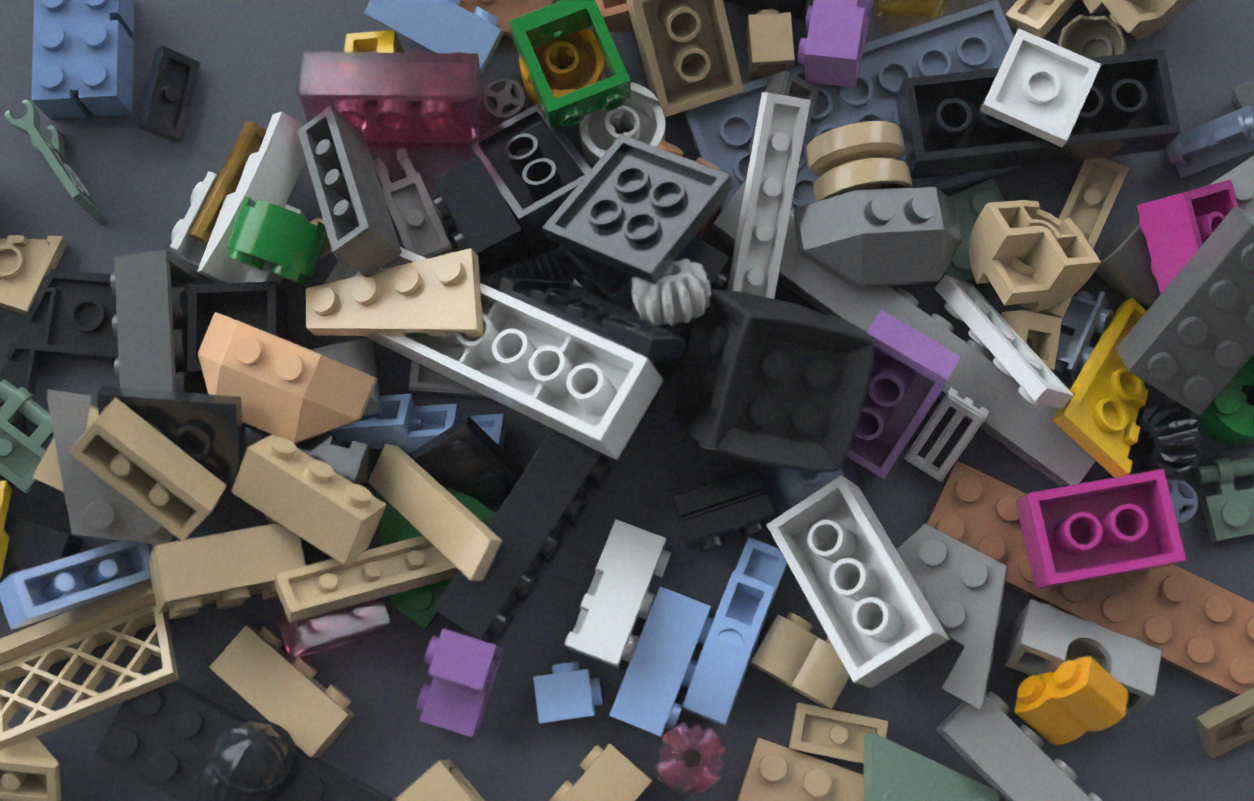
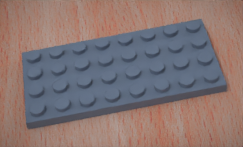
M998 0L865 43L856 88L811 83L819 87L820 90L798 166L791 210L815 202L813 185L819 177L814 176L809 171L806 156L807 144L815 137L838 127L867 121H886L897 124L900 127L896 96L904 78L1000 68L1014 36ZM805 64L787 70L805 80ZM773 75L743 84L744 92L682 112L699 158L713 163L720 171L731 176L733 188L720 207V213L742 184L746 182L751 154L748 153V148L758 117L762 92H765L768 79ZM903 155V157L900 159V161H903V162L906 163V161H905V155ZM1020 167L911 180L913 188L936 187L943 193H947Z

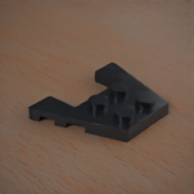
M51 269L25 317L28 322L18 341L12 342L5 355L8 359L0 373V382L6 379L17 389L24 387L34 395L42 354L115 361L119 357L118 340L113 333L112 319L117 314L116 297L112 292L110 284L111 274Z

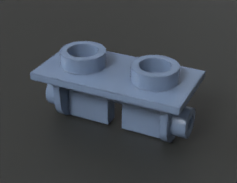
M1251 105L1178 134L1168 145L1167 154L1171 164L1176 165L1181 179L1254 150V111Z
M1079 291L1077 296L1072 297L1062 319L1061 328L1074 331V334L1069 336L1060 333L1055 370L1051 371L1055 375H1062L1064 370L1068 371L1072 383L1075 382L1092 353L1099 335L1103 334L1113 317V311L1110 310L1106 293L1103 291L1100 292L1097 301H1094V295L1085 291Z

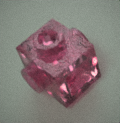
M685 722L661 737L665 746L657 751L663 759L655 765L670 789L679 784L684 792L693 788L696 794H699L721 779L716 771L725 766L719 756L725 753L726 750L711 727L703 732L698 724L689 729ZM690 748L697 750L701 757L700 763L694 768H688L682 762L684 751Z

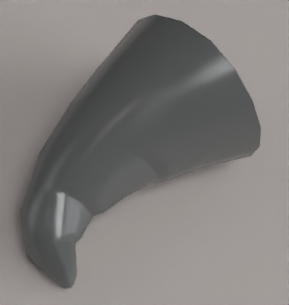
M1139 221L1118 230L1096 247L1094 252L1101 263L1094 271V274L1128 299L1133 297L1143 308L1149 309L1160 296L1157 280L1151 271V257L1146 238L1141 232Z

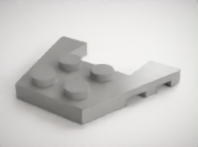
M48 389L47 401L72 534L157 545L169 543L173 533L68 453L86 431L92 396Z
M923 524L896 550L948 638L964 646L942 689L982 711L985 705L988 676L991 670L992 653L996 630L999 624L1008 568L1006 565L939 530Z

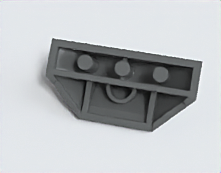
M936 187L854 190L793 210L800 253L810 260L815 259L828 271L855 288L937 283L942 278L962 243L954 201Z

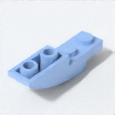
M748 537L711 625L682 706L683 710L720 725H726L756 649L759 635L788 564L779 548Z

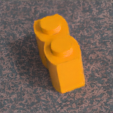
M1081 657L1062 663L1055 673L1046 672L1026 678L1018 688L1014 712L1050 744L1063 745L1079 738L1086 731L1104 730L1122 720L1126 714L1129 691L1092 657Z

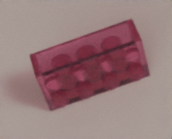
M376 51L304 52L299 97L307 123L329 106H332L363 132L367 146L468 147L467 142L484 133V92L478 53H421L416 51L408 53H379Z

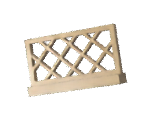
M151 579L0 639V750L179 679L168 619L170 618V613H157ZM156 624V627L145 642L133 638L138 630ZM115 640L102 659L90 655L95 647ZM128 645L139 651L125 669L114 663ZM151 654L162 659L163 669L145 676L138 674ZM71 657L58 676L47 673L51 665ZM83 663L94 666V670L82 686L70 682ZM107 672L120 676L110 690L103 693L94 691ZM27 675L14 694L6 691L5 683ZM40 680L52 684L37 704L26 700ZM64 689L75 693L67 707L58 711L50 709ZM20 707L32 711L22 725L9 730L8 723Z

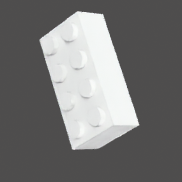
M842 475L767 524L768 529L853 682L872 688L949 640L862 491L857 485Z

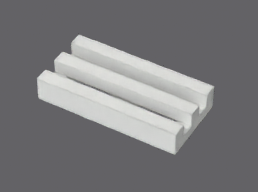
M950 387L904 457V460L940 482L948 474L989 413V410L983 406L980 409L973 406L974 401L970 398L965 397V399L957 396L958 391ZM952 406L957 411L923 459L917 454L948 408ZM966 415L973 419L941 466L938 468L933 465V461Z

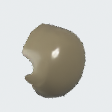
M1079 15L1062 29L1058 46L1086 58L1125 54L1127 47L1122 29L1104 15Z

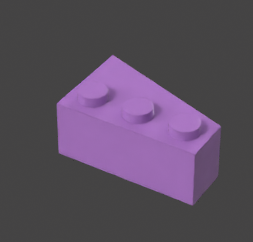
M814 0L813 5L808 6L805 30L808 31L807 38H801L798 50V64H805V80L807 82L856 88L874 0Z

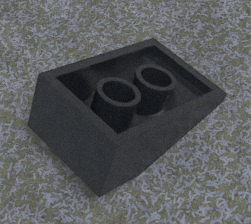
M539 102L467 142L474 157H481L519 224L524 239L534 253L553 243L546 238L542 227L591 170L560 126L550 128Z

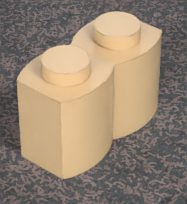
M791 612L788 613L786 618L777 615L751 659L750 665L818 705L832 709L850 677L829 637L824 641L810 633L813 625Z

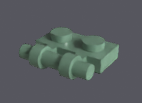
M4 379L0 382V399L5 402L0 408V475L28 494L38 482V480L32 477L47 451L43 447L54 437L51 417L47 410L32 400L34 397L32 393L24 387L17 389ZM22 414L38 427L30 437L11 424L17 415Z
M1251 452L1248 458L1230 461L1226 457L1214 459L1210 462V465L1195 469L1197 483L1202 485L1213 482L1216 495L1200 499L1211 543L1254 534V488L1236 491L1233 483L1234 478L1252 475L1254 482V452Z

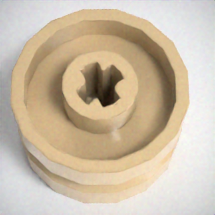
M886 121L860 122L829 130L810 141L806 147L809 171L814 176L819 177L813 185L815 202L854 190L913 188L909 166L905 162L900 161L905 152L900 127L897 124Z

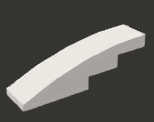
M283 111L272 115L259 152L249 155L236 192L226 195L197 272L219 284L243 283L252 268L229 258L231 250L226 248L244 197H249L255 202L258 199L284 208L306 161L297 131L304 125Z

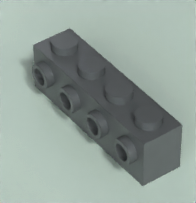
M329 106L297 131L332 252L343 266L347 268L352 266L365 277H368L400 255L402 251L363 132L336 109Z

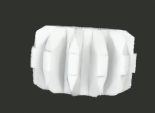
M688 259L674 261L656 285L637 277L632 279V298L636 310L639 312L640 319L650 321L655 326L669 323L671 326L678 322L689 323L691 317L704 315V310L710 306L709 296H711L710 282L707 281L706 272L703 271L702 264L690 263Z

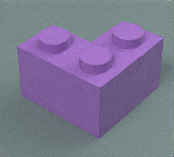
M442 629L440 638L433 636L427 649L425 663L431 665L428 674L434 677L431 684L424 683L416 706L417 710L422 711L419 721L469 737H477L504 650L497 645L446 629Z

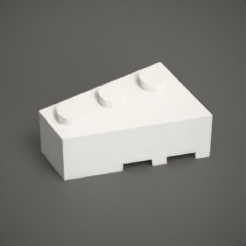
M615 520L596 566V572L587 594L585 593L580 605L581 611L574 630L569 632L564 644L569 650L618 669L622 660L631 661L640 638L632 634L638 617L647 619L656 595L648 592L654 575L663 577L671 556V552L664 550L666 538Z

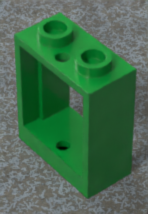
M561 0L509 20L513 42L551 129L559 125L562 127L576 125L587 114L600 109L602 111L614 110L622 106L626 99L631 98V80L595 0ZM591 26L612 76L554 99L533 48Z

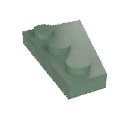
M873 732L864 734V801H999L998 791Z

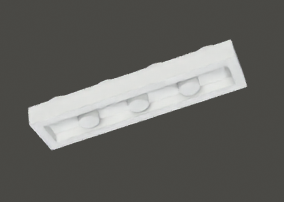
M947 275L942 278L935 289L946 301L945 309L955 318L964 321L970 328L968 331L969 336L980 346L989 349L995 356L993 359L995 366L1006 375L1013 377L1020 384L1019 393L1035 406L1045 404L1062 409L1072 398L1073 394L974 285Z

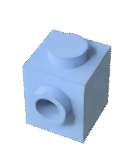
M579 662L552 665V674L533 677L538 718L541 724L596 716L594 706L603 705L599 678L591 679L588 669L579 670Z

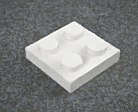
M1018 29L980 111L1063 147L1069 138L1101 64Z

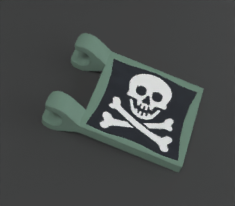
M26 99L22 101L27 107L25 117L17 119L10 110L6 111L5 117L9 123L17 130L31 136L32 144L43 154L72 199L100 225L108 222L91 194L65 158L62 134L54 126H48V130L52 133V139L49 141L40 132V114L38 110Z

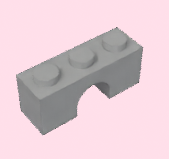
M1030 599L1015 621L1005 665L1028 675L1036 676L1046 672L1055 673L1056 669L1065 660L1092 657L1129 691L1126 714L1136 717L1154 697L1162 650L1144 644L1136 638L1126 637L1103 628L1093 621L1083 620L1060 611L1052 605Z

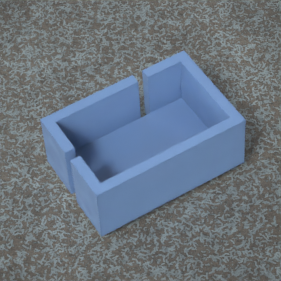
M34 0L31 100L49 119L87 117V109L84 105L95 117L133 115L134 41L129 34H134V0ZM73 93H78V98L82 101V103L76 98V96Z

